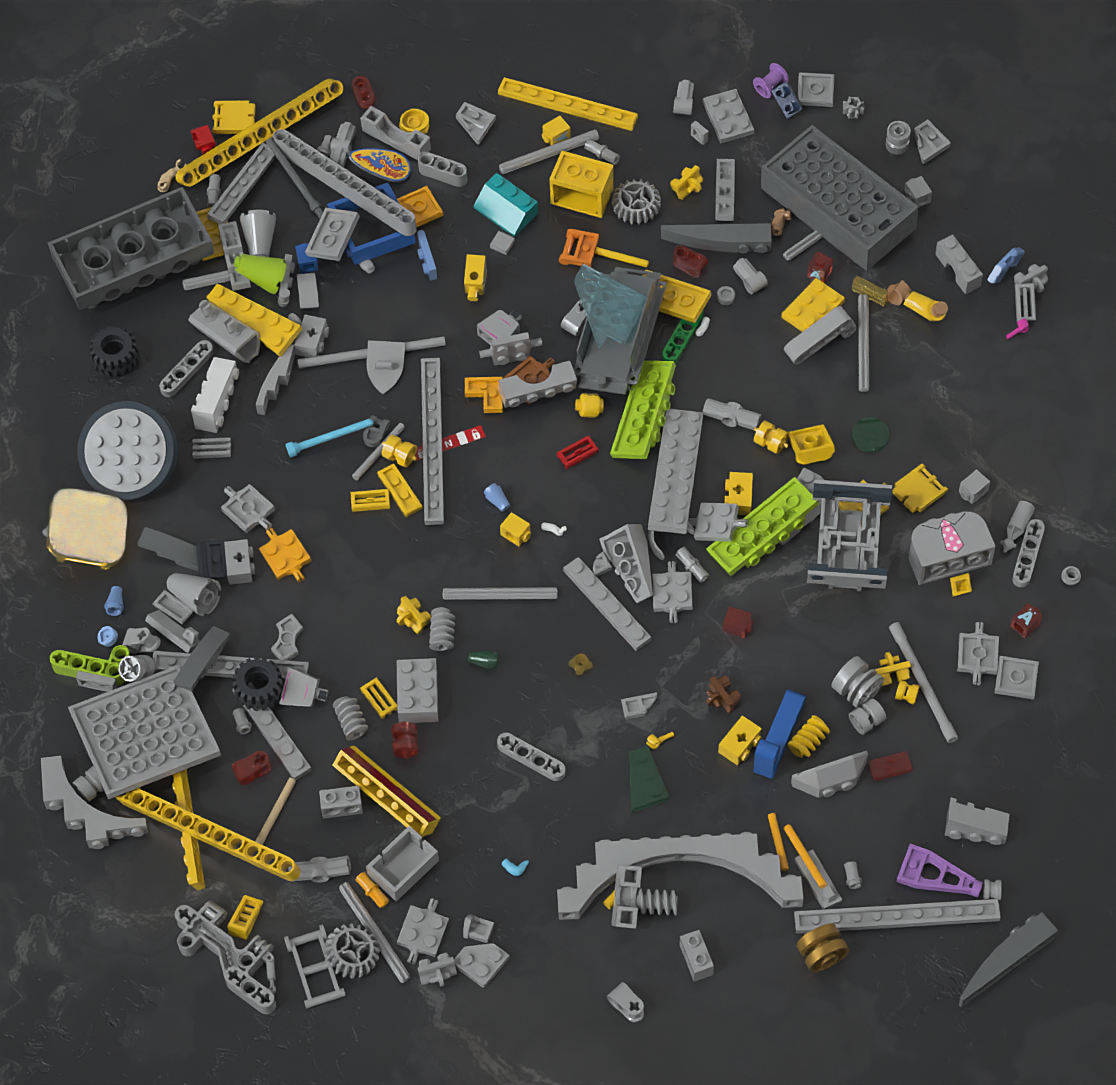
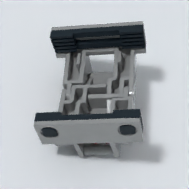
M814 480L812 500L821 501L817 564L809 563L807 583L829 584L828 589L833 587L857 589V591H861L862 587L885 589L887 569L877 568L881 505L890 506L892 485ZM839 501L863 503L862 511L838 510Z

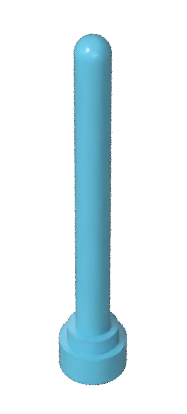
M367 419L300 443H286L290 458L295 457L297 453H300V450L373 425V420Z

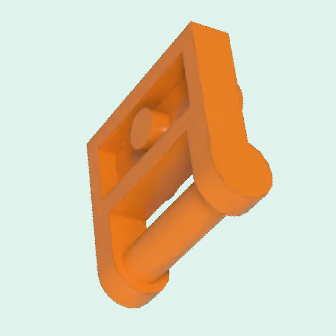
M568 229L563 254L560 255L559 262L563 265L573 264L591 268L599 234ZM574 239H579L575 254L572 256L570 252Z

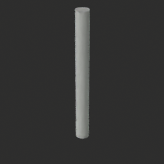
M399 423L383 442H386L392 434L398 436L405 426ZM382 443L352 475L355 480L358 481L382 454L384 446Z

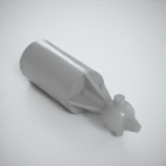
M1020 501L1007 526L1008 538L1000 542L1004 547L1003 552L1006 553L1013 547L1015 548L1014 540L1023 535L1035 510L1031 503L1027 501Z

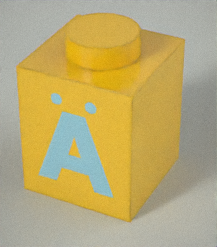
M561 116L542 126V138L550 145L571 138L570 126Z

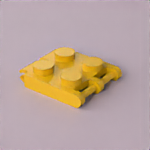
M249 101L214 102L213 134H238L255 123V104H249Z
M923 463L896 482L895 488L892 490V493L901 502L905 500L904 505L912 513L917 510L922 512L949 490L936 480L937 477L935 475L932 476L925 469L926 466Z

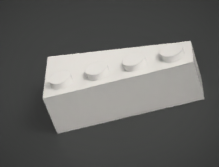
M217 357L213 358L207 372L208 381H203L201 394H198L196 397L197 404L196 406L193 405L191 409L195 429L217 433L219 427H222L224 421L223 413L228 409L229 395L233 394V383L239 376L236 361Z

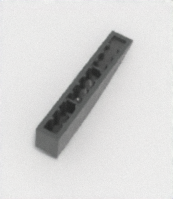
M771 223L661 225V239L711 251L765 253L771 252Z
M1042 912L1037 916L1034 914L1029 917L1024 926L1014 928L1010 932V936L983 962L961 995L958 1004L960 1007L966 1005L1056 938L1058 930Z

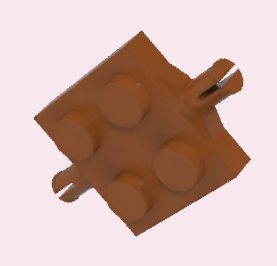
M529 356L504 378L517 375L526 383H541L550 376L551 373H549L548 369L555 364V361L550 357L542 364Z

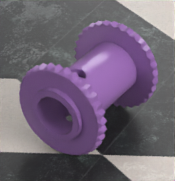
M772 63L769 66L770 72L763 79L756 77L753 80L755 90L764 98L772 97V89L778 83L783 84L789 81L787 72L779 64Z

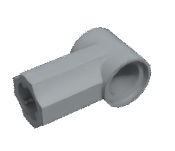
M689 80L679 82L673 113L692 114L694 84Z
M741 258L733 266L734 271L743 280V284L750 294L768 285L764 274L761 271L757 272L747 259Z

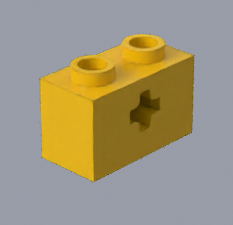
M730 472V478L726 479L725 491H729V496H725V503L737 504L739 507L737 515H748L751 513L753 473Z
M741 716L720 742L718 753L738 766L741 761H745L749 757L751 748L758 746L760 739H762V728Z

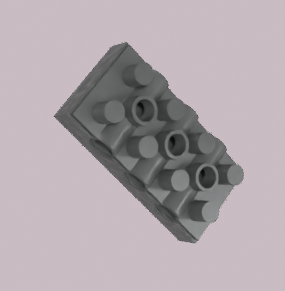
M183 187L48 242L51 256L79 310L87 307L94 308L101 301H113L120 297L122 293H130L134 287L149 286L156 279H163L170 272H182L189 265H196L201 259L214 253L212 240Z

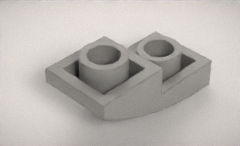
M315 273L297 274L300 310L319 308Z

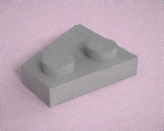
M464 102L456 114V119L473 140L480 144L495 122L496 115Z
M929 120L914 128L913 133L923 164L948 149L951 145L950 141Z

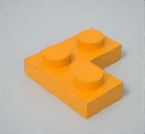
M502 377L465 378V397H484V413H503V401L498 390V383Z

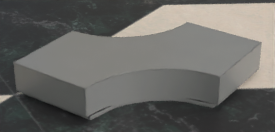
M290 614L276 624L279 630V638L272 646L271 651L278 660L290 661L299 655L295 642L298 635L303 631V627L293 614Z

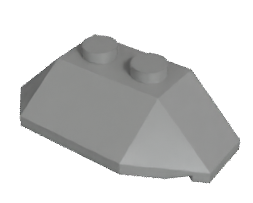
M867 750L794 774L791 780L792 787L818 798L832 796L840 790H850L857 784L867 763Z

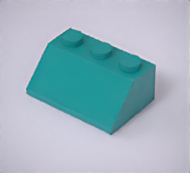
M498 173L485 183L473 206L474 209L514 237L538 215V202Z

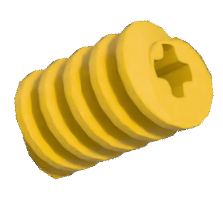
M812 715L807 720V724H804L802 729L797 732V735L792 738V741L788 742V748L797 757L802 758L803 755L810 757V751L816 750L814 745L819 746L821 744L819 739L824 740V734H830V730L819 717Z

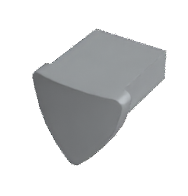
M471 914L467 915L464 922L463 938H471L488 944L494 928V922Z

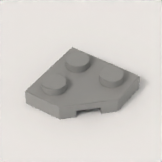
M494 943L467 946L455 957V967L482 988H485L507 962L509 954Z

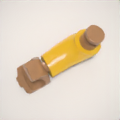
M903 280L897 284L890 285L887 289L885 296L889 302L894 305H900L905 301L903 305L929 321L942 320L948 311V306L945 302L935 301L915 291H912L910 294L911 289Z

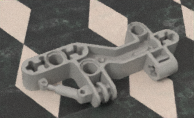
M209 900L198 912L187 905L179 906L175 911V918L178 926L183 930L177 938L182 955L192 956L202 945L206 946L219 956L227 987L263 1014L272 1013L276 1008L274 998L276 993V987L274 986V980H276L275 959L271 954L274 946L272 944L267 945V941H261V936L257 935L244 949H237L233 938L218 928L225 920L227 911L212 900ZM187 941L192 942V944L188 947L183 946V944ZM245 961H252V964L249 966L243 965ZM263 963H266L267 980L270 981L268 989L252 978ZM250 987L255 988L252 993L245 992Z

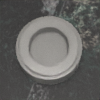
M723 286L718 289L717 301L720 304L730 305L734 302L735 291L731 287Z

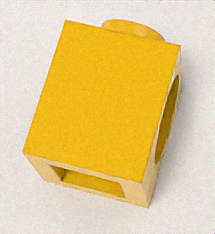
M512 512L500 525L501 536L517 546H520L523 541L526 542L530 538V524Z

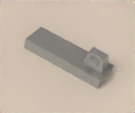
M160 610L150 613L146 617L145 621L187 653L193 652L200 642L197 631L192 627L185 630Z
M813 850L808 851V854L827 883V886L823 889L818 886L801 856L795 858V863L823 910L842 903V898Z

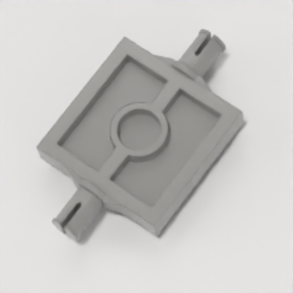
M528 332L491 340L492 345L490 349L479 351L480 358L491 356L494 366L499 364L505 365L513 361H524L530 356L532 347L542 346L541 338L530 340Z
M249 484L238 492H235L230 486L224 489V492L230 499L221 507L222 512L243 531L248 533L259 524L266 530L272 527V524L266 520V517L275 511V507L254 487Z
M701 503L697 518H688V522L692 526H696L694 532L695 540L732 541L733 533L737 527H748V519H738L739 507L737 504Z
M670 561L668 562L667 573L652 574L654 612H668L669 622L673 623L674 616V623H677V612L693 610L691 572H676V562L672 561L671 567Z
M976 622L975 633L959 634L957 671L972 673L973 684L976 685L977 682V685H980L981 674L997 675L999 636H989L983 633L984 623H980L979 629V622Z
M430 899L427 909L410 905L397 940L398 945L404 946L411 951L407 960L408 963L412 961V964L415 965L419 954H427L433 957L437 954L449 918L438 915L435 912L438 904L437 900Z

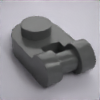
M371 415L370 419L373 420V425L365 428L363 440L367 446L377 447L382 442L390 426V420H381L377 416Z

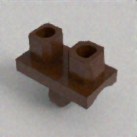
M726 675L718 679L715 676L709 679L711 682L709 688L711 690L706 693L709 696L706 700L707 705H715L717 708L723 706L728 714L733 712L734 706L741 701V695L737 690L729 694L725 691L731 687V683Z

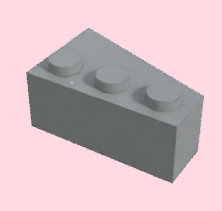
M951 797L947 812L945 836L953 839L966 838L973 842L987 841L994 845L1005 844L1009 823L1008 813L987 807L984 811L974 808V804L969 802L967 805L956 803L957 799Z

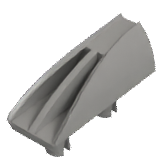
M208 300L201 301L199 308L190 315L189 322L241 361L250 363L251 359L258 356L260 349L259 332L211 302H208Z

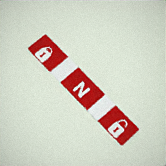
M481 425L442 438V452L485 437ZM423 445L417 447L415 461L423 458Z

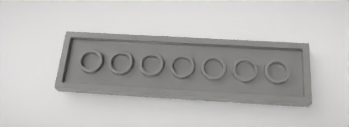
M670 409L665 413L666 422L663 426L648 530L686 534L703 412Z

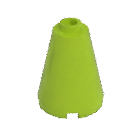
M241 254L235 258L233 266L236 267L235 271L267 292L276 294L279 289L276 286L279 282L283 281L287 264L285 263L286 260L281 258Z

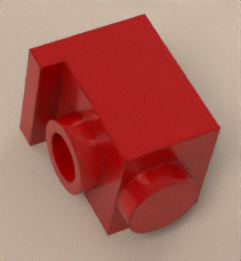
M208 125L191 130L193 142L197 150H201L202 155L216 147Z

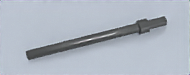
M272 138L267 139L266 143L310 204L309 208L321 219L323 214L321 204L313 198Z

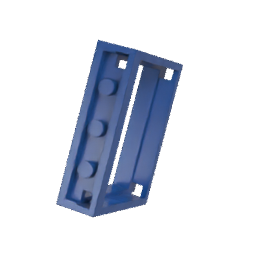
M388 182L374 187L399 204ZM346 197L327 204L328 208L345 211L362 208ZM396 232L355 247L350 238L345 252L347 257H351L354 265L365 260H370L416 243L414 234L405 236L400 232Z

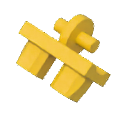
M695 165L692 169L686 167L682 171V178L680 180L674 178L670 182L672 190L677 193L679 199L683 200L692 191L699 192L702 189L700 183L703 181V177L699 173L700 168Z
M404 596L401 598V604L397 608V614L399 615L397 623L400 626L405 624L408 627L411 626L416 634H420L424 626L430 623L431 615L426 611L419 613L418 610L421 605L417 598L409 600Z
M886 652L885 659L879 660L880 666L886 664L887 666L875 669L877 674L884 677L882 686L892 683L890 673L896 672L898 682L900 680H908L910 678L908 670L911 667L910 661L894 664V662L900 661L899 656L892 657L890 652Z

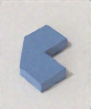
M1020 247L1013 248L995 266L987 280L991 283H999L1008 268L1018 264L1024 254V250Z

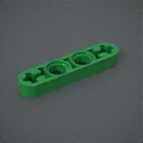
M704 310L695 323L681 319L663 350V361H674L675 364L678 362L701 323ZM688 324L692 326V329L685 331L682 326ZM680 338L684 343L677 345L674 343V340ZM674 349V356L668 358V355H671L672 350Z

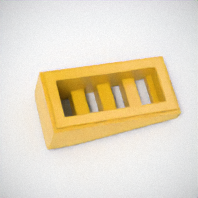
M244 895L228 924V934L247 940L263 905V901ZM245 905H250V906H253V907H255V908L252 909V908L246 907Z

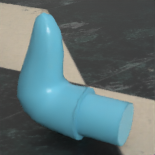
M508 859L502 862V866L514 876L521 875L529 864L528 860L523 861L518 866L511 863Z

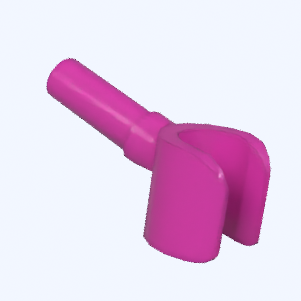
M1025 318L1017 322L1018 328L1007 334V339H1010L1017 333L1028 332L1029 324Z

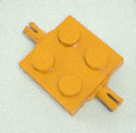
M270 528V531L267 530L266 533L271 540L259 548L261 554L278 580L293 574L297 582L303 581L305 577L300 572V569L311 561L310 556L292 529L277 536L274 529Z

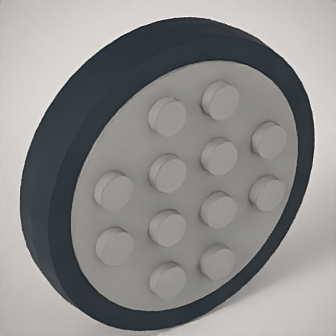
M120 401L102 407L89 418L81 431L77 454L81 471L93 488L115 500L134 501L156 493L167 483L176 466L178 446L174 430L160 412L141 402Z

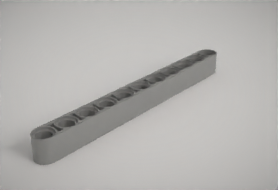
M281 129L274 132V142L287 159L401 234L411 236L416 233L415 215L411 211L288 131Z

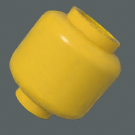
M582 393L580 398L576 399L575 409L579 411L581 417L596 418L603 412V399L598 394Z

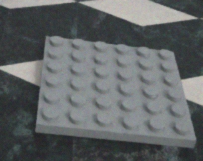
M179 665L68 707L108 799L221 756L218 745L193 693L174 684V679L181 670Z

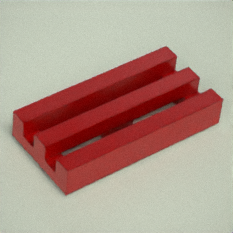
M588 435L557 452V457L561 459L565 468L569 469L599 452V449ZM589 442V444H588L587 446H585V447H583V448H579V447H581V446H583V445H585V444H587V443ZM574 451V453L564 457L566 454Z

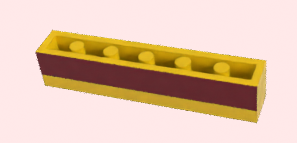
M354 745L339 752L333 763L337 770L356 786H359L362 791L404 826H410L421 837L433 833L441 819L440 816Z

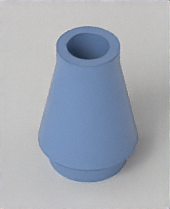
M494 483L486 488L484 491L485 498L498 507L501 512L510 507V503L500 485L497 486Z
M119 586L111 588L104 607L109 615L117 616L124 610L122 588Z

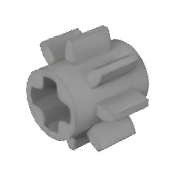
M849 97L848 101H843V114H847L849 119H858L859 114H864V101L861 102L858 97Z

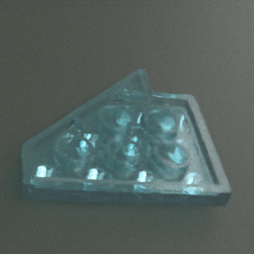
M583 264L575 277L574 283L598 347L601 349L607 336L624 345L642 313L646 296Z

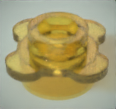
M580 653L569 661V666L575 669L577 675H582L585 670L592 668V662L588 661L585 654Z

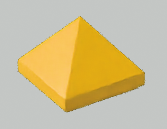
M969 573L950 578L953 596L972 592Z

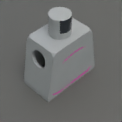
M498 310L477 325V334L492 345L491 340L519 334L520 326L518 321L522 316L516 310L512 311L509 315L502 310Z
M288 667L280 704L312 707L314 706L315 699L326 701L329 690L318 688L320 679L296 668Z

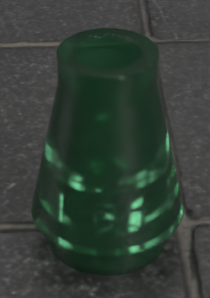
M493 650L470 651L468 663H473L487 669L496 668L498 653L493 652Z

